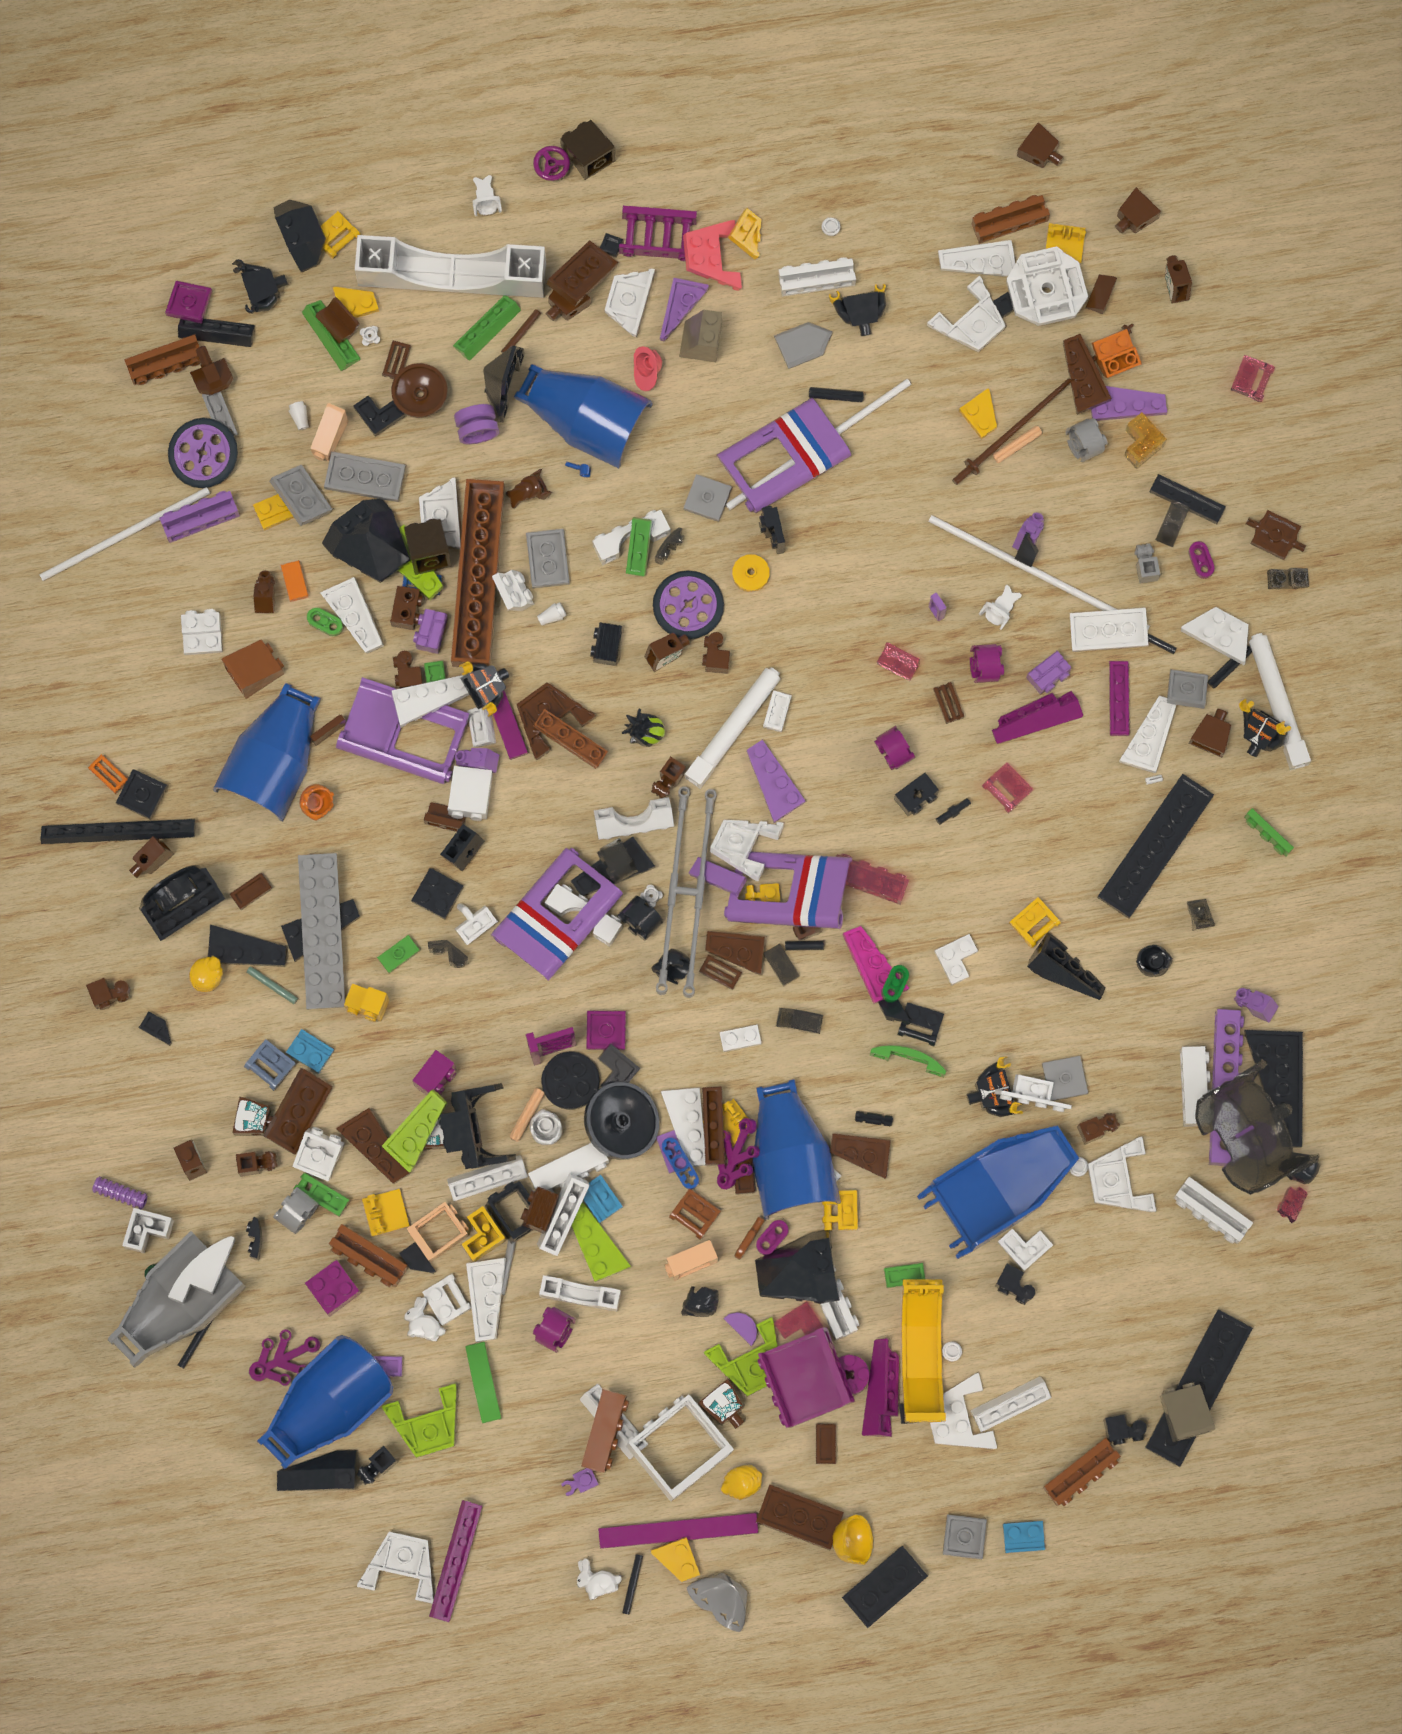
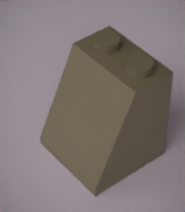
M702 310L685 321L679 357L716 363L722 329V312Z
M1194 1382L1182 1385L1183 1389L1177 1391L1175 1387L1166 1389L1164 1394L1160 1396L1173 1442L1210 1433L1216 1429L1200 1384L1196 1386Z

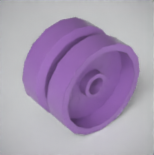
M473 405L463 408L454 414L456 427L460 428L458 430L460 443L478 444L498 436L499 428L497 422L494 421L496 416L492 405Z

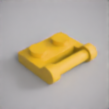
M339 211L321 225L326 237L323 250L332 259L337 256L336 253L346 244L360 235L359 231ZM346 230L349 232L333 247H329V245L333 241H335L340 235H342Z
M1037 897L1014 917L1009 924L1025 940L1028 946L1033 948L1037 945V941L1054 926H1059L1061 922L1041 899ZM1045 917L1050 920L1033 936L1028 934Z

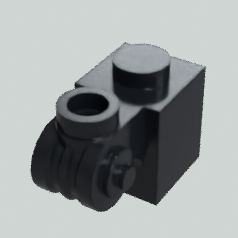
M1007 1263L995 1285L998 1288L997 1291L1006 1296L1008 1294L1015 1296V1301L1022 1305H1025L1026 1302L1032 1300L1035 1296V1289L1032 1285L1024 1287L1020 1285L1024 1272Z
M1124 1414L1103 1419L1107 1440L1110 1443L1113 1442L1114 1445H1120L1130 1438L1133 1439V1442L1145 1440L1144 1433L1147 1430V1426L1144 1421L1137 1420L1129 1427L1126 1424Z
M382 1446L369 1458L371 1463L368 1466H361L359 1468L357 1476L361 1478L364 1485L374 1483L376 1476L380 1473L384 1475L398 1461L385 1446Z

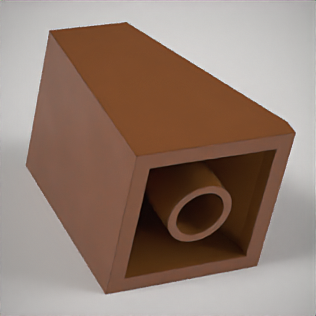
M262 639L221 659L226 671L245 699L284 675L282 670L284 665L279 658L275 659L273 657V649L268 642L264 644Z

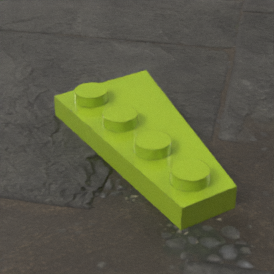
M403 524L399 530L410 561L397 571L417 589H420V592L431 601L444 587L434 571L415 575L404 531L405 525Z
M434 1089L428 1093L382 1145L409 1173L413 1171L440 1118V1114H442L447 1105V1102Z

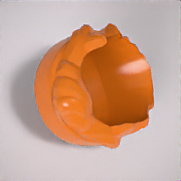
M320 784L308 786L300 796L302 812L314 821L319 820L333 808L334 793Z

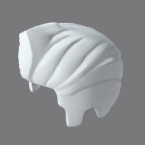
M545 1109L538 1111L530 1121V1131L533 1139L541 1145L556 1143L562 1135V1125L558 1116Z

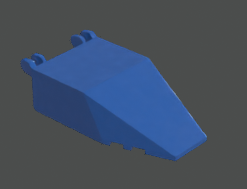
M1058 1126L998 1139L934 1179L930 1186L917 1197L920 1200L931 1192L934 1194L935 1199L927 1202L923 1207L926 1210L939 1202L961 1238L950 1244L949 1247L951 1249L955 1248L963 1241L967 1245L966 1249L959 1251L955 1255L959 1259L1018 1224L1038 1209L1078 1161L1079 1157Z

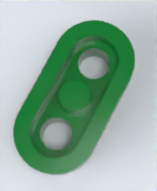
M896 965L890 970L881 990V995L885 1001L895 1002L901 996L909 978V971L905 966ZM895 974H900L901 979H897ZM888 990L893 991L894 995L890 996Z

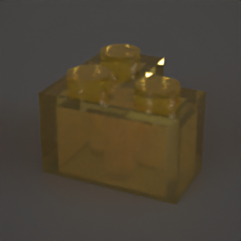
M1143 412L1127 425L1126 432L1135 442L1126 449L1124 456L1138 469L1165 446L1167 438Z

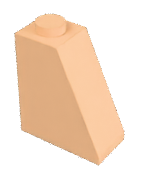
M330 403L326 406L311 446L313 456L321 461L324 459L330 461L331 452H334L348 424L346 411Z

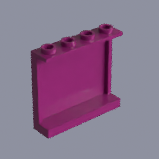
M827 1327L817 1329L813 1333L764 1353H758V1364L765 1371L766 1385L773 1392V1403L779 1408L781 1413L779 1414L780 1422L786 1428L794 1427L855 1402Z

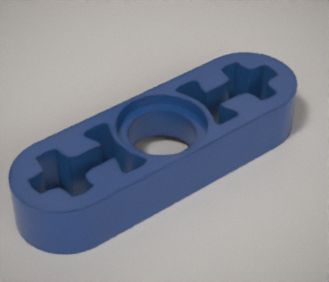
M674 1138L665 1139L662 1143V1150L682 1185L686 1189H695L699 1184V1177L680 1144ZM667 1143H675L674 1150L676 1153L680 1151L682 1154L674 1156L671 1160L670 1156H673L671 1150L666 1151ZM679 1158H683L686 1161V1166L683 1169L675 1167V1161ZM688 1168H690L691 1171H688V1174L691 1178H696L693 1180L694 1184H686L685 1182L687 1181V1178L685 1174L680 1176L679 1173H683L687 1171Z

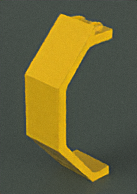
M903 1279L901 1332L905 1422L946 1421L941 1350L942 1295L944 1293L942 1279Z

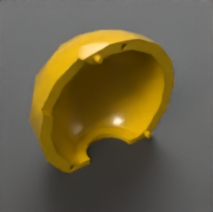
M849 1516L836 1526L833 1533V1548L839 1559L858 1565H865L869 1560L873 1549V1536L871 1527L863 1516Z

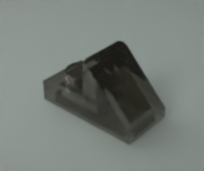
M1206 899L1187 902V908L1192 920V931L1215 927Z

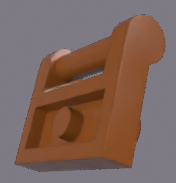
M688 1189L669 1218L673 1221L677 1220L701 1240L721 1211L693 1190ZM684 1209L704 1223L702 1228H699L680 1214V1211Z

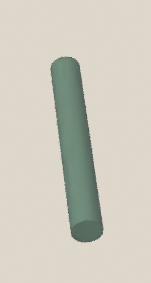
M250 966L246 973L292 1004L297 1002L298 998L253 967Z

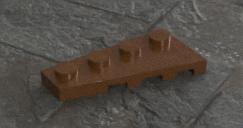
M370 1108L336 1128L392 1184L410 1175L382 1147L388 1137Z

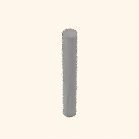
M509 1240L505 1253L506 1263L502 1295H505L516 1242L511 1244Z

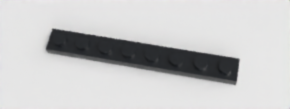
M195 819L45 825L41 827L40 840L41 844L149 840L152 837L158 839L195 837L196 823Z

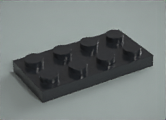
M901 1546L847 1592L842 1599L868 1629L926 1579L928 1575L907 1550Z

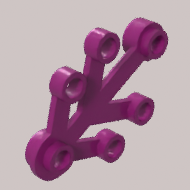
M744 1118L740 1121V1133L734 1149L731 1143L730 1132L724 1130V1148L728 1164L727 1167L725 1164L718 1165L719 1175L717 1183L721 1189H730L735 1185L736 1179L749 1176L753 1172L750 1164H742L739 1170L734 1171L737 1164L759 1156L760 1150L757 1146H749L745 1152L741 1153L747 1135L753 1134L756 1131L757 1124L753 1119Z
M282 1330L279 1335L280 1342L274 1359L266 1363L269 1351L274 1348V1342L269 1338L264 1339L259 1360L250 1366L249 1375L255 1381H263L268 1378L279 1382L283 1386H288L291 1383V1377L288 1374L279 1375L270 1370L279 1367L298 1374L300 1368H305L306 1365L299 1366L288 1361L306 1352L316 1353L320 1349V1341L316 1337H308L303 1345L284 1354L292 1334L289 1330ZM288 1332L289 1338L283 1339V1333ZM270 1341L271 1347L265 1348V1342ZM310 1341H315L316 1345L314 1348L308 1346ZM257 1368H262L260 1375L255 1373ZM287 1376L288 1382L282 1383V1377Z

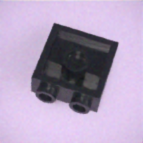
M765 506L761 508L762 514L759 516L760 532L765 534V538H770L772 549H776L777 555L783 554L785 539L777 507Z

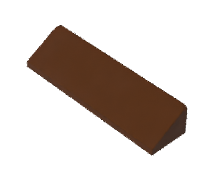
M722 1086L702 1087L705 1165L725 1164Z

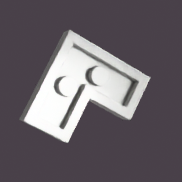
M970 934L935 950V954L951 986L969 978L961 960L978 952Z
M1011 1229L997 1242L1023 1271L1053 1246L1041 1231L1025 1243Z

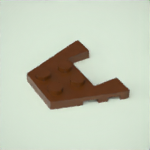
M548 682L516 704L536 761L550 751L549 747L539 736L541 732L532 727L544 709L559 719L571 713L581 727L596 718L593 712L588 711L581 704L573 701Z

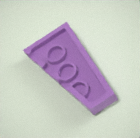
M1106 386L1112 398L1111 401L1091 409L1092 418L1096 419V421L1167 415L1165 394Z
M763 740L747 749L748 757L758 779L773 823H776L806 801Z

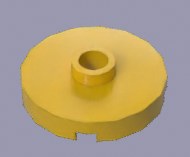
M752 554L740 557L732 568L734 583L746 592L761 590L769 580L767 562L762 557ZM753 570L754 574L749 575L747 572Z

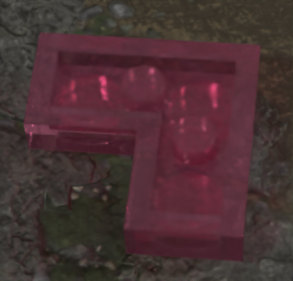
M807 1301L774 1322L784 1340L800 1329L804 1335H808L817 1329L824 1328Z

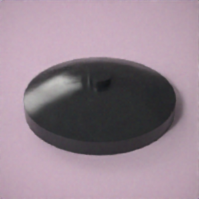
M614 1082L598 1089L591 1096L584 1112V1126L590 1142L599 1152L612 1159L629 1160L645 1153L655 1142L659 1131V1114L652 1098L643 1089L627 1082Z

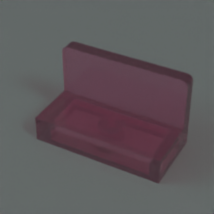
M886 642L884 650L877 661L878 665L908 681H911L920 663L919 658Z

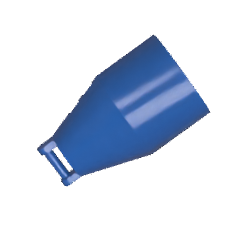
M531 364L528 369L529 373L519 392L515 393L514 398L528 405L568 445L619 469L621 457L630 433L645 407H652V401L601 376L544 370ZM535 375H537V378L535 379V381H534V383H533V385H532V387H531V390H530V392H529V395H528V396L525 395L526 392H527V390L529 389V387H530V385H531V383H532V381H533Z
M287 683L283 686L279 696L238 737L213 788L214 792L223 789L243 796L268 809L282 822L307 773L314 714L321 700L317 696L312 697L296 690ZM288 694L291 695V696H294V697H296V698H298V699H301V700H303V701H305V702H307V703H310V706L304 704L303 702H301V701H299V700H297V699H294V698H292V697H289Z
M795 1079L789 1080L787 1083L765 1088L762 1086L756 1087L759 1111L754 1146L759 1148L760 1153L757 1158H753L752 1163L764 1220H769V1216L778 1211L799 1205L817 1202H835L840 1204L841 1200L829 1146L800 1099ZM786 1090H790V1091H791L790 1093H781V1094H776V1095H772V1096H769V1097H766V1098H765V1095H769V1094H773V1093H777V1092H782V1091H786Z
M344 1335L337 1336L295 1376L268 1430L257 1442L260 1445L263 1444L282 1463L281 1466L286 1469L294 1460L350 1435L393 1394L392 1382L381 1364L361 1344ZM272 1437L290 1456L286 1457L268 1438Z

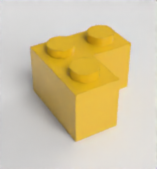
M352 984L344 1007L352 1015L357 1016L359 1013L371 1022H376V1020L382 1021L389 1003V997L387 993L371 987L366 989Z
M484 1206L467 1216L468 1221L477 1234L462 1243V1247L474 1263L504 1243L506 1239Z

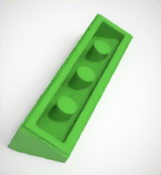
M504 295L453 347L470 361L521 309L514 300Z
M319 300L306 305L302 314L339 369L343 371L360 361V357L348 339L339 344L316 318L317 312L325 308L323 302Z

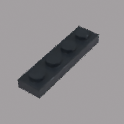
M1160 474L1157 475L1149 491L1216 525L1226 506Z

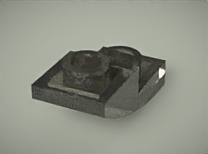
M678 527L664 540L655 556V563L662 565L664 560H668L671 552L670 549L676 551L677 546L682 545L685 537L682 535V528Z
M1308 568L1269 569L1267 571L1268 589L1308 588Z

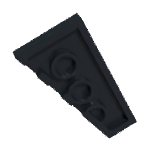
M210 924L208 957H217L220 964L285 967L286 946Z

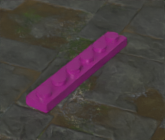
M465 1500L461 1502L429 1617L450 1622L482 1509L481 1505Z

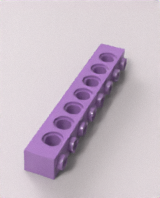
M1217 1009L1215 1012L1209 1165L1232 1167L1235 1162H1238V1150H1235V1142H1239V1131H1236V1123L1240 1121V1112L1237 1111V1104H1240L1241 1093L1238 1092V1085H1241V1073H1238V1067L1242 1065V1054H1239V1047L1243 1045V1035H1240V1028H1243L1244 1016H1241V1010ZM1224 1027H1232L1234 1034H1226ZM1225 1045L1232 1047V1054L1225 1053L1223 1049ZM1223 1065H1230L1232 1072L1226 1073L1223 1070ZM1222 1084H1229L1232 1089L1231 1092H1225L1222 1089ZM1224 1102L1228 1103L1231 1110L1224 1111L1221 1108V1104ZM1227 1122L1230 1125V1130H1223L1220 1123ZM1220 1141H1226L1229 1144V1149L1223 1150L1220 1147Z

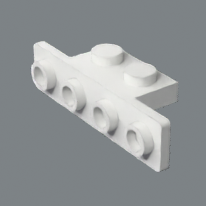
M1015 1075L1012 1092L995 1090L994 1093L1000 1095V1099L1011 1101L1012 1098H1016L1018 1103L1029 1105V1102H1035L1036 1107L1047 1108V1105L1053 1106L1052 1110L1064 1112V1109H1071L1072 1106L1050 1101L1054 1082L1022 1075Z

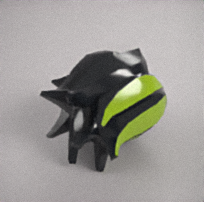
M640 708L637 711L636 717L626 715L630 724H625L627 729L621 732L622 734H630L631 744L636 743L644 747H651L653 744L661 741L665 735L662 721L655 715L641 713Z

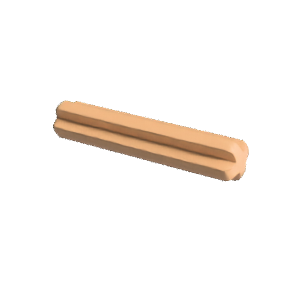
M1035 426L995 452L993 454L994 460L997 463L1002 462L1041 436V429Z
M538 1088L534 1090L510 1134V1139L516 1142L520 1140L544 1096V1091Z

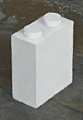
M454 766L448 804L449 815L456 819L469 817L474 821L487 820L493 777L492 770Z

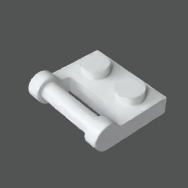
M453 1274L422 1292L442 1326L472 1309L471 1304L467 1303L455 1283ZM446 1285L449 1286L460 1305V1308L455 1310L443 1289Z

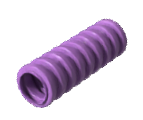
M101 1176L96 1178L92 1188L93 1193L98 1192L99 1195L110 1196V1199L121 1200V1203L124 1204L126 1202L128 1206L132 1205V1207H138L140 1210L144 1208L148 1198L147 1193L141 1194V1191L136 1192L135 1189L130 1190V1187L119 1186V1183L116 1182L114 1184L112 1180L102 1179Z

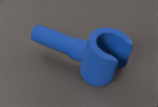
M566 462L565 466L580 470L579 475L581 477H590L591 470L587 464L576 465Z

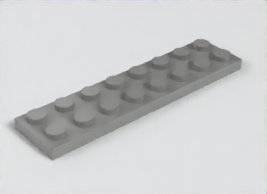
M337 853L298 855L306 1009L344 1007L345 990Z

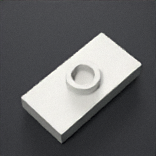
M773 690L763 728L782 732L792 695Z

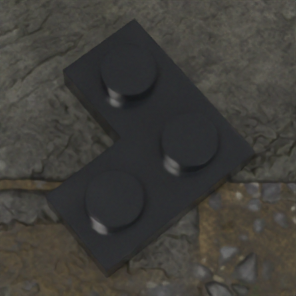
M369 395L353 405L355 411L375 437L406 416L396 407L393 400L381 409H378Z
M609 1044L598 1057V1060L612 1071L600 1087L614 1082L629 1083L640 1069L612 1044Z

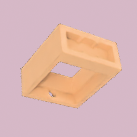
M446 1202L407 1228V1231L430 1263L468 1237L466 1231L469 1228L463 1220L458 1221L455 1216L458 1214L452 1204L448 1206ZM445 1211L461 1234L433 1253L417 1230Z
M708 1240L668 1257L665 1270L668 1277H673L674 1281L718 1263V1257L711 1241Z

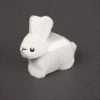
M417 1297L414 1307L409 1309L404 1316V1319L409 1322L407 1336L437 1341L439 1336L445 1334L446 1330L440 1326L433 1316L424 1315L423 1310L427 1300L424 1297Z
M587 1558L578 1562L581 1573L577 1578L578 1588H585L590 1601L595 1600L598 1596L610 1594L618 1590V1584L622 1580L621 1575H614L603 1570L593 1573L591 1572L590 1561Z

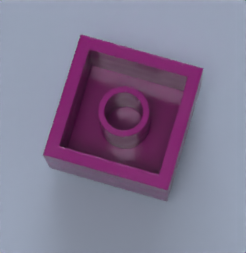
M435 1050L412 1080L414 1086L426 1096L433 1089L441 1096L445 1090L443 1088L447 1082H451L457 1074L455 1072L457 1070L455 1063Z
M337 1260L305 1282V1285L329 1317L361 1294Z

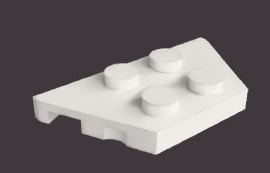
M649 269V271L641 273L632 272L628 275H616L612 282L605 313L633 337H636L655 269Z
M451 478L446 484L439 485L432 492L419 497L421 523L429 519H441L447 545L460 549L456 479Z
M1215 607L1181 627V632L1245 665L1248 637L1247 623Z

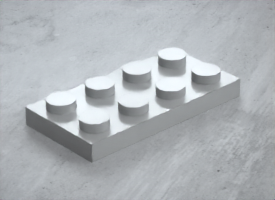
M331 452L324 489L398 502L406 466L399 463Z

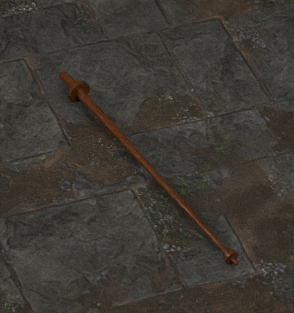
M1130 324L1129 326L1123 325L1121 328L1122 330L1127 329L1130 335L1132 333L1131 328L1134 326V324ZM1096 355L1092 357L1093 361L1097 360ZM1070 378L1056 388L974 461L966 459L964 461L966 468L954 477L952 482L958 485L971 472L974 475H978L980 473L978 466L1070 384Z

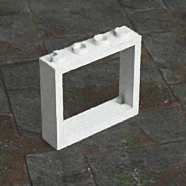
M689 1394L685 1398L683 1396L677 1398L673 1402L675 1406L670 1410L667 1407L658 1414L660 1418L655 1422L652 1419L643 1426L645 1430L640 1434L635 1432L628 1438L630 1442L626 1445L670 1502L734 1450ZM686 1406L721 1450L671 1490L636 1445Z

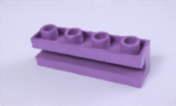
M221 491L210 499L203 498L194 505L188 504L182 506L178 511L166 512L160 517V521L169 543L240 517L231 492Z

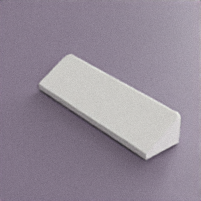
M519 1155L516 1156V1160L488 1165L448 1178L447 1182L453 1201H457L512 1181L515 1182L527 1178L528 1176L522 1157Z
M1037 1377L972 1409L971 1414L980 1432H983L1050 1399L1051 1396L1044 1380L1041 1377Z
M599 1384L595 1385L580 1398V1401L594 1418L602 1393V1388ZM622 1413L621 1419L624 1420L622 1430L617 1431L616 1439H618V1447L628 1459H632L634 1456L626 1447L628 1442H630L628 1438L635 1432L640 1433ZM644 1439L636 1447L641 1451L648 1443Z

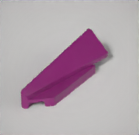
M1072 691L1059 698L1050 693L1001 716L998 720L999 726L993 729L992 733L996 743L999 744L1082 718L1083 713L1079 701Z
M887 1338L874 1340L862 1436L892 1437L890 1417L898 1416L899 1357L896 1352L890 1350Z

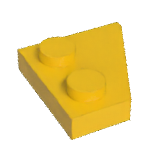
M746 208L728 236V239L754 260L760 254L757 250L761 236V219Z
M333 287L335 297L341 301L355 319L379 312L373 292Z
M988 388L959 408V412L981 439L997 429L991 394Z

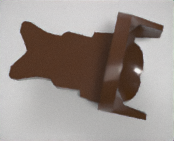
M542 469L524 477L521 483L515 485L514 489L506 492L513 509L521 501L525 502L527 499L535 497L545 500L552 494L551 491H547L546 485L540 476Z

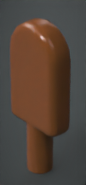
M760 1217L756 1219L734 1255L735 1258L738 1260L742 1259L765 1220Z

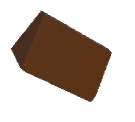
M1098 275L1086 305L1087 309L1100 314L1104 313L1117 277Z

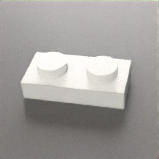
M758 1025L720 1032L723 1052L761 1045Z

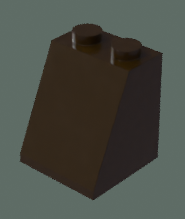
M592 120L580 123L575 130L564 133L560 138L562 149L568 154L569 159L584 180L616 161L615 146Z
M429 519L424 523H411L404 527L415 575L452 567L441 519Z

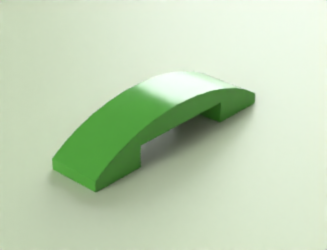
M880 1046L871 1049L870 1056L888 1061L890 1054L926 1064V1073L943 1078L945 1076L946 1070L933 1058L920 1051L902 1046Z
M485 1342L465 1346L482 1423L500 1420L501 1414Z

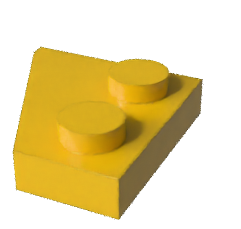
M687 1537L651 1549V1554L681 1582L700 1575Z

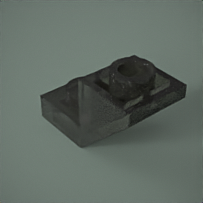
M1172 500L1156 541L1170 547L1174 546L1190 508L1189 506Z
M448 940L428 941L429 953L442 955L445 953L444 951H448L450 966L463 968L465 964H469L468 956Z
M779 1008L776 1027L796 1029L804 1033L820 1034L823 1015L797 1009Z

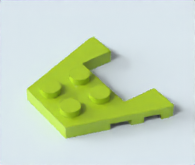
M772 1317L756 1325L765 1344L728 1362L720 1344L704 1351V1355L747 1397L767 1387L765 1371L758 1364V1353H764L777 1347Z
M456 1384L439 1388L444 1409L404 1420L399 1401L382 1406L383 1411L416 1458L454 1447Z

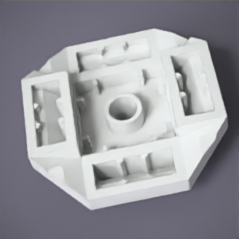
M1058 247L1021 254L1006 279L1015 316L1037 326L1075 318L1088 299L1079 262ZM1047 287L1051 292L1046 293L1042 289Z

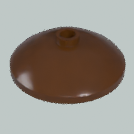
M416 363L404 367L395 376L391 387L392 399L396 407L405 415L414 418H424L438 412L444 405L448 393L447 383L442 373L435 367L424 363ZM418 393L424 394L422 397L417 396Z

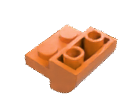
M1127 329L1091 342L1097 357L1098 367L1106 378L1141 365L1136 347L1133 346Z

